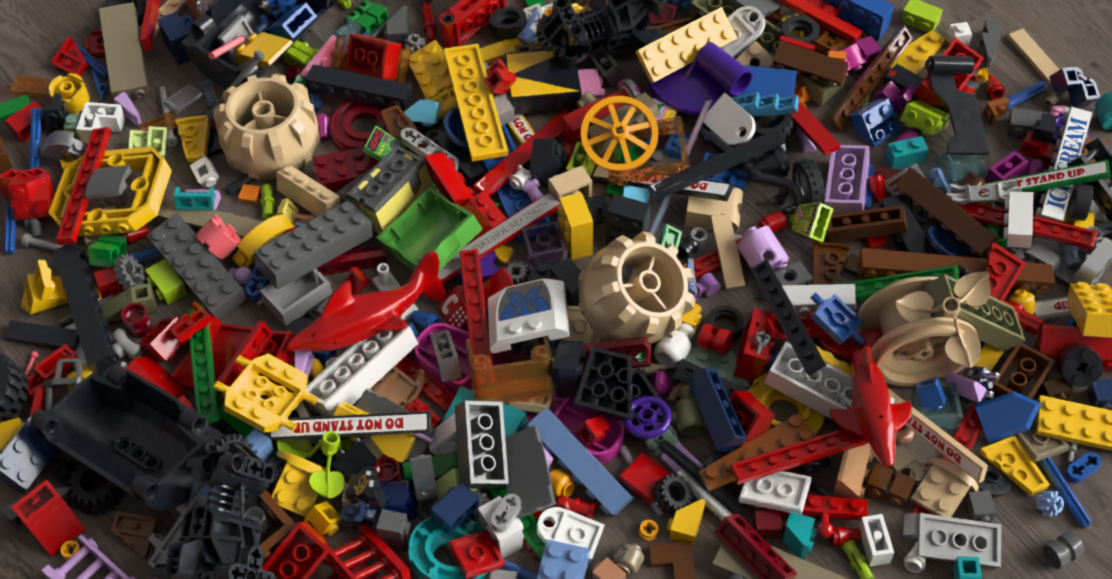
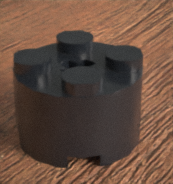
M1072 343L1061 349L1056 365L1058 372L1070 384L1076 387H1085L1092 385L1102 376L1103 363L1101 357L1090 346Z

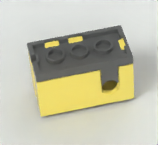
M396 145L347 195L371 220L374 231L380 234L395 219L401 216L429 187L433 189L434 187L424 159Z

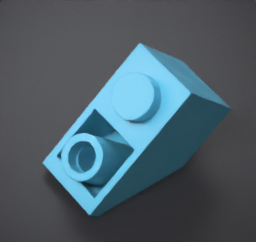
M421 99L404 111V113L413 124L417 121L422 122L423 126L432 127L433 124L438 123L441 102Z

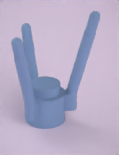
M537 9L534 10L524 29L517 36L518 40L523 44L532 43L534 45L538 40V37H534L535 32L530 29L538 14Z
M934 168L928 172L927 180L937 188L943 186L947 193L952 192L941 169Z

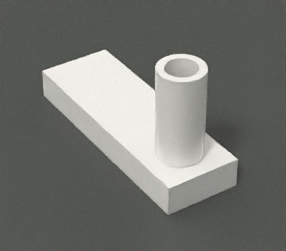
M385 263L379 264L377 267L378 276L372 279L378 291H387L401 287L389 272V266ZM413 303L400 318L406 321L410 319L414 310H419Z

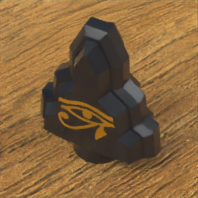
M373 466L363 467L360 472H355L350 476L348 480L349 486L345 491V499L356 504L357 502L359 503V500L365 501V504L369 503L373 507H383L386 504L385 493L380 489L381 481L377 477L378 472Z

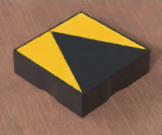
M538 50L504 53L506 67L517 78L516 82L509 89V101L514 108L515 114L536 113L546 110L578 109L577 101H580L582 91L577 63L571 69L562 67L561 60L556 55L553 56L552 50L550 52Z

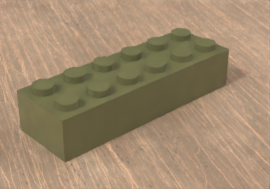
M943 274L925 285L926 293L932 297L934 302L932 309L943 304L947 297L959 298L954 293V287L958 280ZM992 296L989 297L985 304L978 307H971L965 301L960 303V312L957 315V319L971 324L977 331L979 340L984 343H988L1003 351H1008L1026 341L1013 306ZM943 310L931 313L933 318L948 317L943 313Z

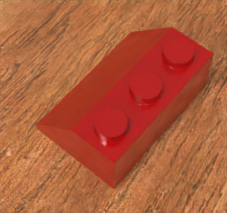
M445 153L428 154L425 156V165L431 180L448 201L462 207L470 198L475 196L471 187L467 188L465 185V179L461 172L457 173L455 170V163L451 157L447 158Z
M298 522L263 565L262 569L272 572L275 575V579H309L332 549L324 537L310 524Z

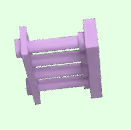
M82 534L78 538L83 547L66 563L55 570L50 565L42 569L47 579H64L66 577L65 574L90 552L97 560L76 579H89L103 565L111 571L104 579H136L134 576L129 578L97 549L99 546L93 539L89 538L87 540Z

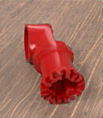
M562 495L556 498V505L552 506L565 508L589 519H593L596 512L594 510L597 509V503L591 504L582 501L580 497H576L574 500L566 496L562 497Z

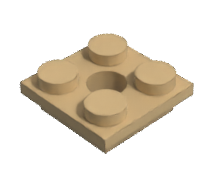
M754 41L736 58L742 65L750 66V62L753 59H758L760 61L758 67L773 68L775 66L773 58L757 41Z

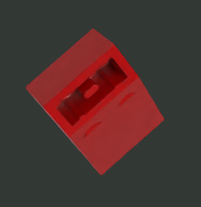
M45 480L11 507L51 557L61 549L63 543L75 539L86 530L48 480Z

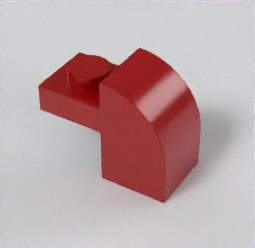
M498 58L486 70L489 75L485 78V82L493 93L504 95L517 80L516 75L509 72L504 62Z

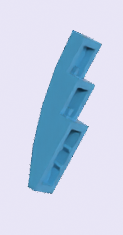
M758 92L731 97L751 116L797 113L799 104L797 95L779 98L776 93L760 97Z

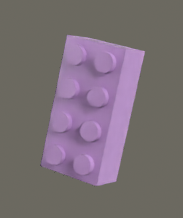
M840 145L839 150L831 153L825 205L833 208L832 215L864 210L870 163L869 146Z

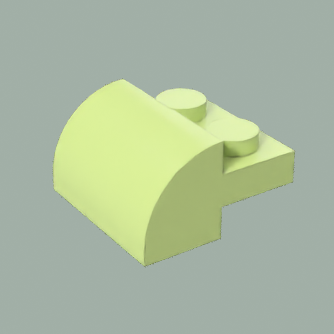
M149 126L148 131L130 130L129 148L152 146L165 159L167 127Z

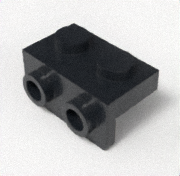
M61 93L53 95L52 107L41 108L40 111L50 134L54 131L64 130L65 119L71 114L67 110V102L63 100Z

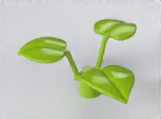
M328 431L324 433L323 439H319L318 444L314 448L307 439L277 441L278 450L294 454L303 459L312 457L321 446V451L327 456L326 472L322 470L314 472L309 479L310 487L315 493L324 498H334L343 491L345 485L343 475L338 471L330 472L331 457L337 450L340 452L346 448L348 451L352 448V438L340 441V437L336 432Z

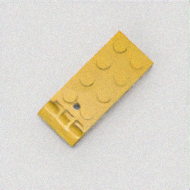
M434 40L406 58L425 98L441 102L438 119L440 121L445 118L448 111L458 106L444 52L439 43Z

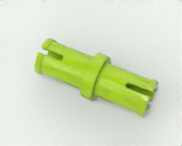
M269 184L261 186L262 197L260 205L262 206V217L264 220L274 217L275 199L272 195V186Z
M853 540L846 542L842 549H844L851 561L850 566L852 569L856 570L860 579H875V576L866 564L867 559L861 555Z

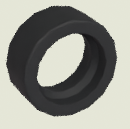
M1084 184L1075 185L1069 207L1070 219L1080 221L1087 219L1093 196L1092 186Z
M723 305L712 309L707 316V324L713 325L714 321L719 318L733 320L736 323V328L732 330L733 342L738 340L743 331L744 319L742 314L731 306Z

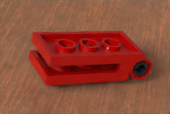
M506 0L457 1L455 5L448 9V12L442 13L439 17L442 45L445 48H451L465 44L490 25V15L497 9L506 7Z

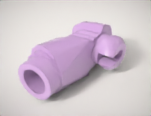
M535 178L531 181L527 180L523 187V192L529 195L532 202L544 196L538 189L540 184Z

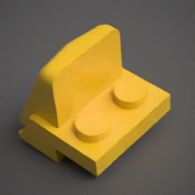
M38 260L35 274H27L24 284L25 292L21 308L28 314H35L68 303L61 277L51 276V269L47 267L46 260Z

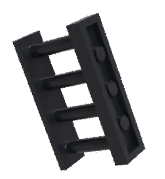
M1099 136L1084 145L1088 151L1086 155L1083 153L1070 160L1066 165L1071 167L1087 164L1093 158L1096 162L1108 160L1109 180L1111 181L1108 185L1103 179L1081 184L1093 187L1092 199L1106 218L1112 221V152Z

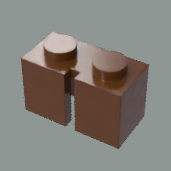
M876 463L868 480L865 493L875 499H882L894 507L904 509L916 479L897 472L895 479L891 478L893 469Z

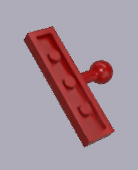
M807 494L802 515L820 517L821 522L817 526V534L821 538H829L834 532L832 524L829 523V518L861 521L862 517L868 516L867 499ZM782 511V514H790L789 512Z

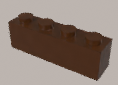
M782 41L779 42L773 58V64L777 69L797 71V76L806 75L809 76V79L816 82L822 80L831 87L842 86L849 67L848 62Z
M903 205L833 214L828 225V233L832 242L908 232L907 216Z

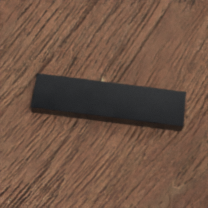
M10 320L3 337L7 341L60 348L66 344L71 350H76L80 340L75 329Z

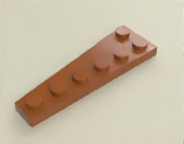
M798 413L700 470L699 477L707 490L711 491L735 481L730 470V464L817 436L801 414Z

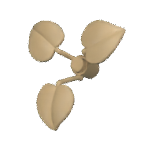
M975 272L960 278L954 287V293L959 298L947 297L943 304H940L935 309H932L934 302L929 294L916 291L897 300V310L909 323L931 318V313H936L939 310H943L946 316L953 317L957 336H952L947 340L945 345L946 354L953 362L971 368L976 364L980 356V340L971 331L961 335L957 315L960 312V303L964 301L971 307L982 306L988 301L991 291L989 273Z

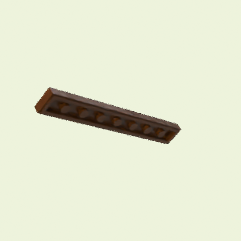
M905 25L897 29L828 118L837 132H841L851 120L849 115L861 107L913 39Z

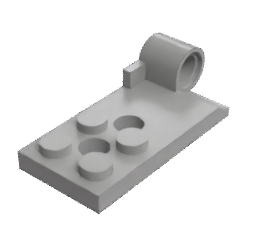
M924 513L904 514L903 537L918 539L917 556L955 562L957 556L979 557L980 566L1001 567V524ZM956 535L962 537V546H958L955 543L954 538ZM976 538H980L983 541L982 549L976 547Z

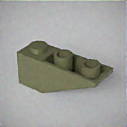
M151 284L131 287L103 303L104 312L102 315L107 322L121 320L122 310L131 303L144 305L148 313L157 312L156 299Z

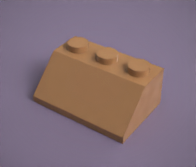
M868 444L843 452L833 492L834 497L863 499L866 487H862L863 481L867 482L870 471L866 469L867 463L871 464L874 454L870 451L871 448Z

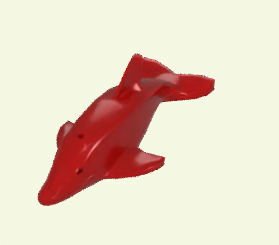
M435 251L425 254L419 261L409 281L396 289L352 296L351 282L345 281L329 297L320 317L298 333L287 344V351H333L369 339L382 331L406 329L407 323L400 316L413 305L420 294L437 302L443 301L446 298V291L438 278L440 264L438 254Z
M881 328L860 332L859 334L866 339L861 345L852 337L846 339L841 345L830 335L820 337L819 342L822 348L851 362L853 407L848 409H830L832 420L841 428L864 438L878 461L885 467H891L895 461L896 433L911 418L912 406L910 401L891 404L884 376L871 358L872 346L883 336Z

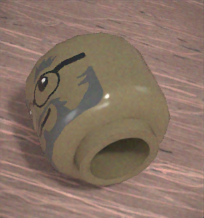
M635 543L622 544L613 557V563L626 573V576L637 573L644 561L641 547Z

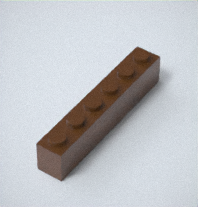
M910 167L896 183L900 187L898 191L906 198L908 196L914 199L912 203L920 209L924 207L928 211L926 214L934 221L936 219L942 222L940 226L947 232L952 230L956 234L955 238L962 244L965 242L971 246L969 250L976 256L979 254L984 256L985 252L989 251L990 244L992 242L997 244L1000 240L915 169Z

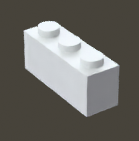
M1010 191L1009 199H1005V210H1008V213L1004 215V224L1008 225V227H1004L1003 239H1007V247L1031 248L1033 192Z

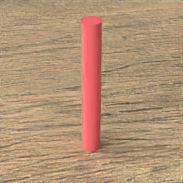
M239 36L210 52L209 58L215 59L245 41L244 37Z

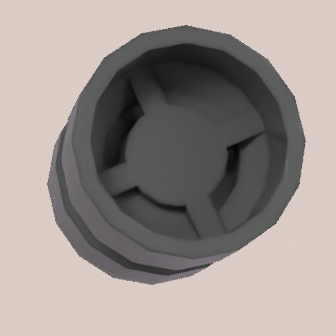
M1067 531L1057 537L1055 541L1052 540L1043 545L1042 552L1046 561L1053 568L1059 570L1069 564L1070 561H1074L1084 555L1085 549L1079 537L1075 533Z

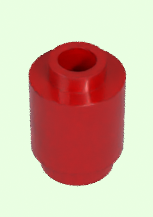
M779 211L764 216L758 221L759 228L769 226L773 233L784 229L787 224L786 216Z

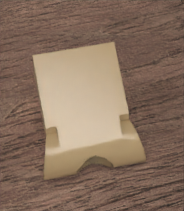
M733 188L728 201L688 196L684 227H701L713 230L710 219L712 216L730 214L734 234L738 233L740 225L739 209L742 206L743 191L739 188Z

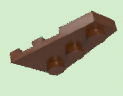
M398 105L380 111L389 134L401 141V131L405 128H413L421 133ZM419 144L418 147H419V148H422V147H423V148H426L427 145H426V144ZM406 146L405 150H407V151H409V152H411V153H413V154H415V155H418L417 153H415L413 150H411L410 148H408V147Z

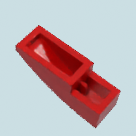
M1028 131L1019 152L1041 160L1045 164V169L1049 168L1050 165L1053 166L1054 163L1050 162L1053 153H1057V150L1054 149L1055 145L1051 142L1047 144L1031 140L1033 132Z
M64 344L34 366V373L27 377V384L29 385V391L26 393L27 398L33 403L36 388H43V381L55 379L58 360L78 358V355ZM74 363L63 365L61 378L65 376Z

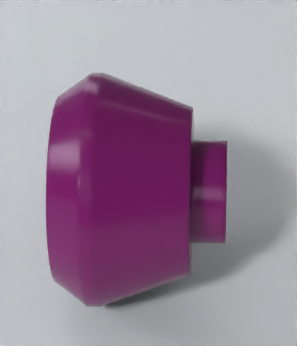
M661 370L652 373L649 382L657 394L665 396L671 392L673 382L670 380V377Z

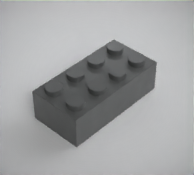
M465 400L454 406L459 481L467 488L498 489L509 484L503 402Z

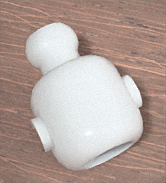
M682 323V326L660 340L654 348L656 360L660 364H667V368H673L676 361L685 360L691 350L690 340L694 336L693 327L687 323Z

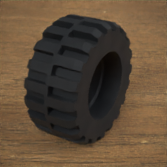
M1 352L0 423L15 418L14 415L22 410V404L27 400L26 393L29 391L28 378L25 375V371Z

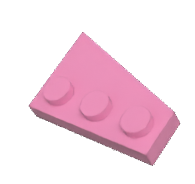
M332 35L300 73L302 77L305 78L313 64L333 68L344 59L343 53L346 51V48L338 37Z

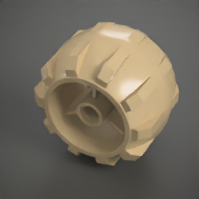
M273 74L271 78L258 79L256 75L246 77L247 82L237 88L230 86L222 93L225 103L219 104L214 109L213 117L218 131L219 144L225 153L227 163L233 169L239 170L243 174H248L249 178L273 180L277 179V172L291 165L300 170L309 163L314 149L319 144V131L313 104L310 103L308 91L302 84L294 83L290 85L287 83L285 75ZM276 114H283V115H286V116H288V117L279 116V115H276Z
M641 232L632 240L622 235L592 257L587 268L579 275L578 305L581 314H583L585 320L598 337L606 341L645 337L652 345L682 326V316L694 309L696 301L693 294L688 292V282L694 279L692 269L683 268L681 262L676 257L678 249L672 243L663 247L655 243V237L652 233ZM622 266L636 268L633 279L627 284L622 282Z

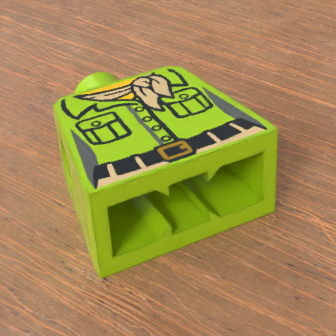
M822 203L799 205L796 214L794 213L790 217V222L793 224L792 230L823 243L833 208Z

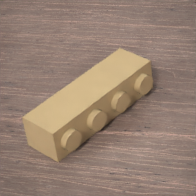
M290 165L277 172V191L317 217L341 204L340 196Z

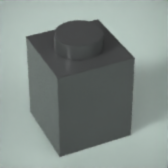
M990 490L968 493L965 504L969 520L991 523L996 512Z

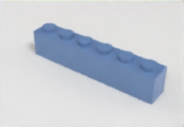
M544 408L528 424L529 427L534 425L539 427L541 440L545 443L543 447L551 455L555 454L559 458L557 462L565 470L567 468L573 473L571 477L579 485L583 483L588 488L586 493L593 500L597 498L602 503L600 508L607 515L610 513L617 515L633 499L629 492L549 409Z

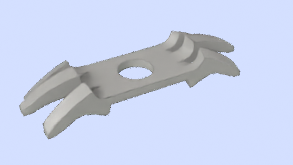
M1017 181L1007 184L997 183L996 185L979 186L950 184V189L958 193L946 194L953 202L962 205L972 202L1001 201L1005 203V199H1009L1010 191L1007 190L1017 186ZM1021 189L1013 190L1014 192H1022ZM986 190L989 192V196L981 197L978 192Z

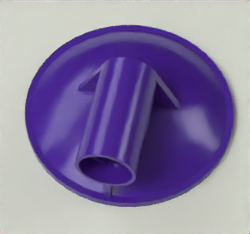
M709 42L698 51L692 63L653 83L648 78V83L653 93L666 105L680 112L699 116L705 101L712 100L709 111L724 93L730 97L739 96L750 85L753 73L714 42Z

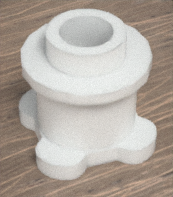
M519 165L517 166L518 171L510 175L509 180L510 185L514 189L522 190L527 180H532V175L529 170Z

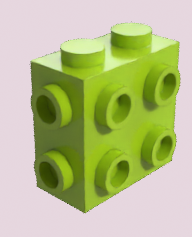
M915 100L906 105L900 121L905 122L904 125L907 127H916L921 130V133L931 136V134L934 135L946 129L949 123V114L919 100Z

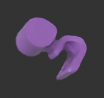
M707 273L699 279L695 286L690 282L689 293L693 294L695 300L701 297L702 293L707 297L715 294L721 285L711 273Z

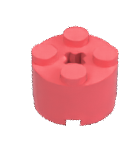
M216 214L196 234L202 244L206 243L209 247L208 250L222 260L228 257L242 240L235 234L237 232L236 229L230 224L226 226L223 220Z

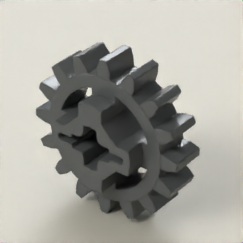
M126 253L115 259L116 261L113 262L116 266L113 270L117 272L115 277L118 278L119 284L124 285V290L147 284L145 282L147 277L144 276L146 271H144L142 264H138L137 258L133 259L132 255L128 256Z

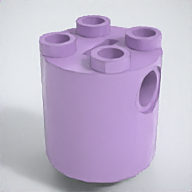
M753 226L742 234L744 238L738 243L737 248L750 268L755 267L765 259L771 260L769 263L774 271L782 270L788 266L787 263L790 258L769 226L759 229Z

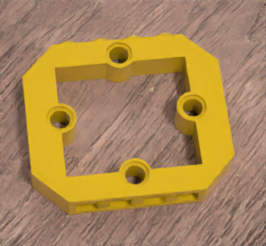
M152 146L105 151L100 168L130 165L132 171H143L142 177L136 178L131 183V189L135 194L131 208L114 210L97 208L91 212H85L78 236L136 232L158 215L172 170L165 159ZM84 155L65 167L48 213L59 227Z

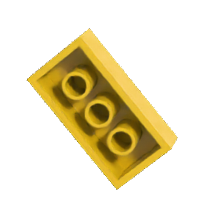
M1085 282L1070 283L1066 305L1083 336L1112 338L1111 287L1103 283H1098L1097 285H1089Z

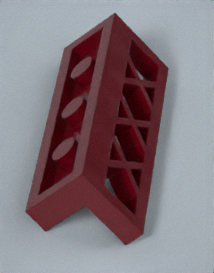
M382 245L348 250L316 269L323 276L349 272L352 267H357L359 270L377 268L381 263L387 264L386 251Z
M645 337L584 344V350L588 352L587 360L589 359L592 347L630 355L632 357V369L651 366V344ZM639 353H645V361L636 362L634 358Z
M738 513L726 516L714 531L759 579H793L798 574Z

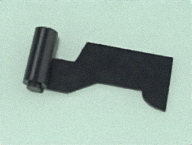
M929 56L925 61V69L928 72L931 89L948 108L955 134L948 141L947 154L988 155L990 151L976 97L974 94L957 90L954 80V74L970 75L973 73V57Z

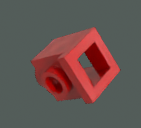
M601 414L584 421L575 433L585 447L589 448L595 441L598 443L606 437L605 433L609 432L611 427Z

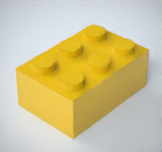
M582 192L560 197V206H557L560 216L557 218L560 227L558 235L560 240H564L563 247L565 253L569 254L571 260L593 255V219Z

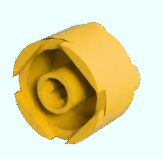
M72 73L64 77L60 75L53 79L49 85L52 101L54 94L61 93L63 100L67 102L68 112L79 114L84 109L85 103L90 102L83 79L79 75Z

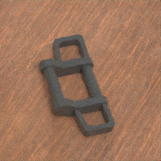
M79 358L58 360L55 379L43 381L46 412L53 407V388L73 386L74 389L83 381V362ZM64 364H77L76 377L61 378Z

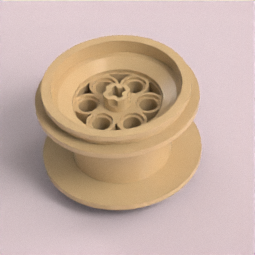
M911 277L891 283L870 296L858 312V317L864 321L860 325L862 331L881 328L883 336L872 346L871 358L879 367L885 381L889 384L912 387L917 386L918 382L938 377L939 381L946 379V371L957 374L965 368V366L950 360L945 351L947 340L952 336H957L953 318H933L931 314V318L909 323L900 315L896 307L897 300L912 292L922 291L926 293L925 285L938 277ZM957 319L961 335L971 331L978 337L977 331L971 324Z

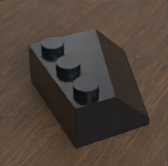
M592 347L574 400L578 410L595 415L602 414L603 417L614 420H632V357Z

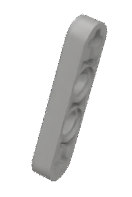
M405 128L401 131V142L424 159L428 154L445 153L447 158H452L455 163L454 168L456 171L458 170L459 161L454 155L413 128ZM419 144H426L427 147H426V148H419L418 145H419Z

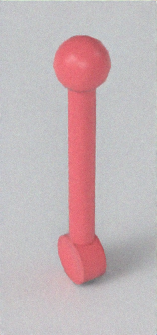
M33 351L31 353V359L26 368L25 375L28 376L34 360L39 356L38 352Z

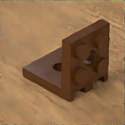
M267 491L257 496V505L264 510L266 516L278 528V531L259 545L264 553L262 567L296 526Z

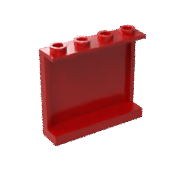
M214 315L212 317L213 321L209 323L215 380L226 386H231L246 369L242 365L235 363L237 357L241 355L249 361L258 358L273 336V333L264 321H257L254 327L223 324ZM189 350L172 374V377L184 389L194 390L191 352Z

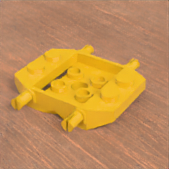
M270 354L250 361L239 355L235 363L242 365L246 369L231 386H226L217 381L213 387L224 394L225 412L262 432H275L282 426L293 432L297 424L287 419L292 410L297 408L303 399L312 405L318 399V397L308 393L306 390L307 374ZM268 378L274 380L275 382H277V383H279V384H281V385H283V386H278V385H276V384L270 382V381L268 380ZM286 388H288V389H290V390H292V391H294V392L291 393V392L287 391ZM266 395L270 399L264 400L260 396Z

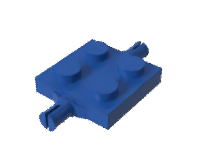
M815 292L810 297L819 306L811 318L839 345L851 337L859 345L866 340L857 332L859 326L864 321L838 296L834 294L831 298L823 300Z

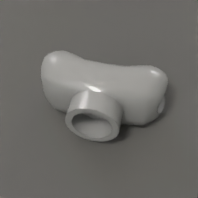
M117 328L112 333L114 344L112 346L115 347L119 359L127 356L133 360L142 356L141 346L132 342L126 336L124 329Z

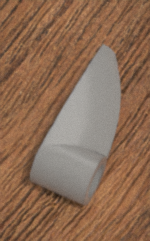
M701 227L694 228L691 231L690 237L697 242L699 246L698 252L717 249L713 232L707 233ZM734 234L735 240L742 238V235Z

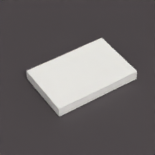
M780 471L743 484L739 502L802 515L811 484V477Z

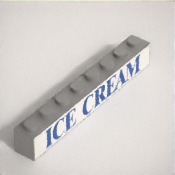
M1071 106L1069 113L1064 114L1062 123L1065 126L1061 125L1058 134L1061 139H1057L1054 148L1057 150V153H1053L1050 162L1054 163V165H1050L1048 171L1068 167L1066 164L1070 160L1082 154L1093 112ZM1073 185L1045 190L1046 193H1042L1039 201L1042 207H1038L1035 216L1063 223Z

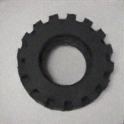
M672 473L655 482L656 485L652 488L655 491L652 492V496H655V499H653L654 503H658L657 507L659 509L662 508V512L674 514L677 510L691 503L692 495L690 492L692 490L688 488L689 483L684 481L685 478L683 476L680 477L679 474L674 475ZM669 487L675 492L676 501L669 495Z

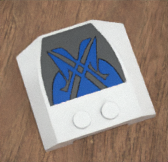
M539 279L506 287L488 298L489 341L492 354L511 350L510 344L539 337L548 336L550 341L569 337L566 289L563 281Z

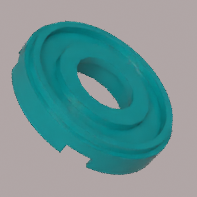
M431 517L423 520L413 530L409 540L407 556L411 569L419 579H465L459 566H447L440 563L434 558V552L439 547L448 545V542L451 540L482 532L485 529L475 521L466 519L449 535L433 522ZM489 572L468 579H485Z

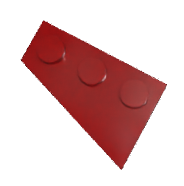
M994 242L990 244L985 272L989 273L990 296L1003 302L1026 263Z

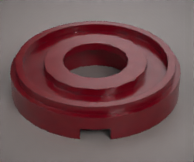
M351 100L340 105L332 114L329 122L330 137L333 145L339 151L364 147L373 130L369 132L354 130L351 124L360 118L367 117L378 120L377 126L389 134L380 111L387 108Z

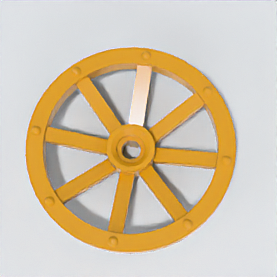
M626 96L608 97L596 103L585 115L581 126L582 146L587 156L599 167L613 172L631 171L643 165L652 156L658 141L656 119L646 105L634 98ZM614 104L631 106L622 122H619ZM608 106L614 124L611 125L595 118V114ZM636 109L642 112L648 120L646 123L627 126ZM590 123L610 131L589 140L587 137ZM651 128V142L648 145L629 134V132ZM620 129L623 133L617 134L616 131ZM612 138L602 159L590 147ZM626 139L645 150L641 157L632 162L626 145ZM617 143L621 145L626 164L608 162Z

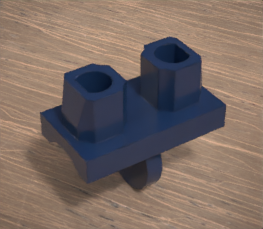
M359 500L358 507L352 504L345 505L341 510V518L346 523L354 522L353 530L359 531V526L365 523L372 528L376 509L365 507V501Z

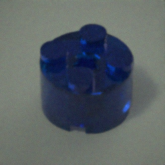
M412 478L381 482L380 489L384 491L386 497V504L380 507L381 511L384 509L407 514L408 521L415 520V517H417V499L412 491L415 490Z

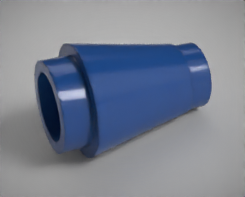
M414 310L410 317L411 321L424 329L432 324L440 323V317L435 313Z

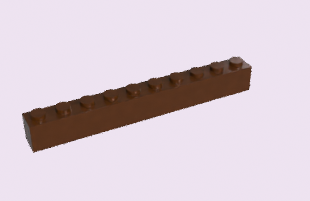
M861 248L857 258L858 278L863 279L934 269L954 264L964 266L971 274L985 272L987 259L868 248ZM1025 262V267L1010 291L1015 292L1019 289H1025L1030 293L1049 295L1055 284L1052 265Z

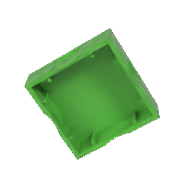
M429 187L376 238L386 252L413 271L425 254L435 251L438 254L440 270L482 230V227L472 213L458 204L448 201L444 195Z

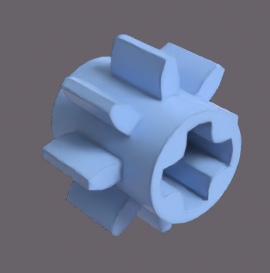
M1042 491L1043 495H1039L1036 500L1038 510H1042L1043 516H1057V512L1059 513L1063 509V499L1057 496V491Z

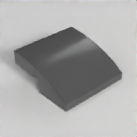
M130 165L96 169L88 182L85 193L86 199L120 196L127 188L125 179L132 172Z

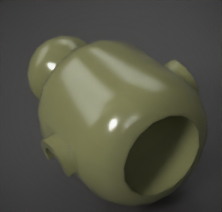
M684 385L678 391L680 400L676 402L672 412L673 423H675L677 431L682 435H699L706 430L705 421L698 410V404L690 391V386Z

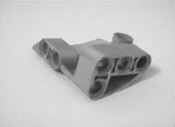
M1086 227V229L1098 231L1093 249L1088 250L1079 247L1078 254L1083 264L1078 269L1067 270L1065 267L1067 265L1066 259L1062 255L1059 242L1034 237L1032 238L1031 248H1022V253L1025 256V259H1022V261L1051 264L1054 276L1068 285L1070 283L1077 284V282L1096 285L1112 262V241L1106 237L1104 239L1101 238L1102 233L1097 227Z

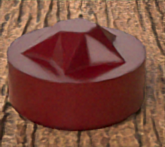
M297 64L292 65L286 73L287 79L292 82L303 71V68Z

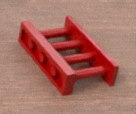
M367 523L359 526L360 536L358 539L335 550H331L323 560V563L326 566L329 565L340 579H364L382 569L387 570L389 574L379 579H410L409 568ZM361 546L368 549L344 562L339 558ZM371 558L379 561L354 574L349 570Z

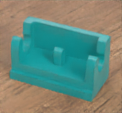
M176 187L173 195L175 209L213 210L216 198L215 193H213L214 187L209 188V193L180 192V187Z

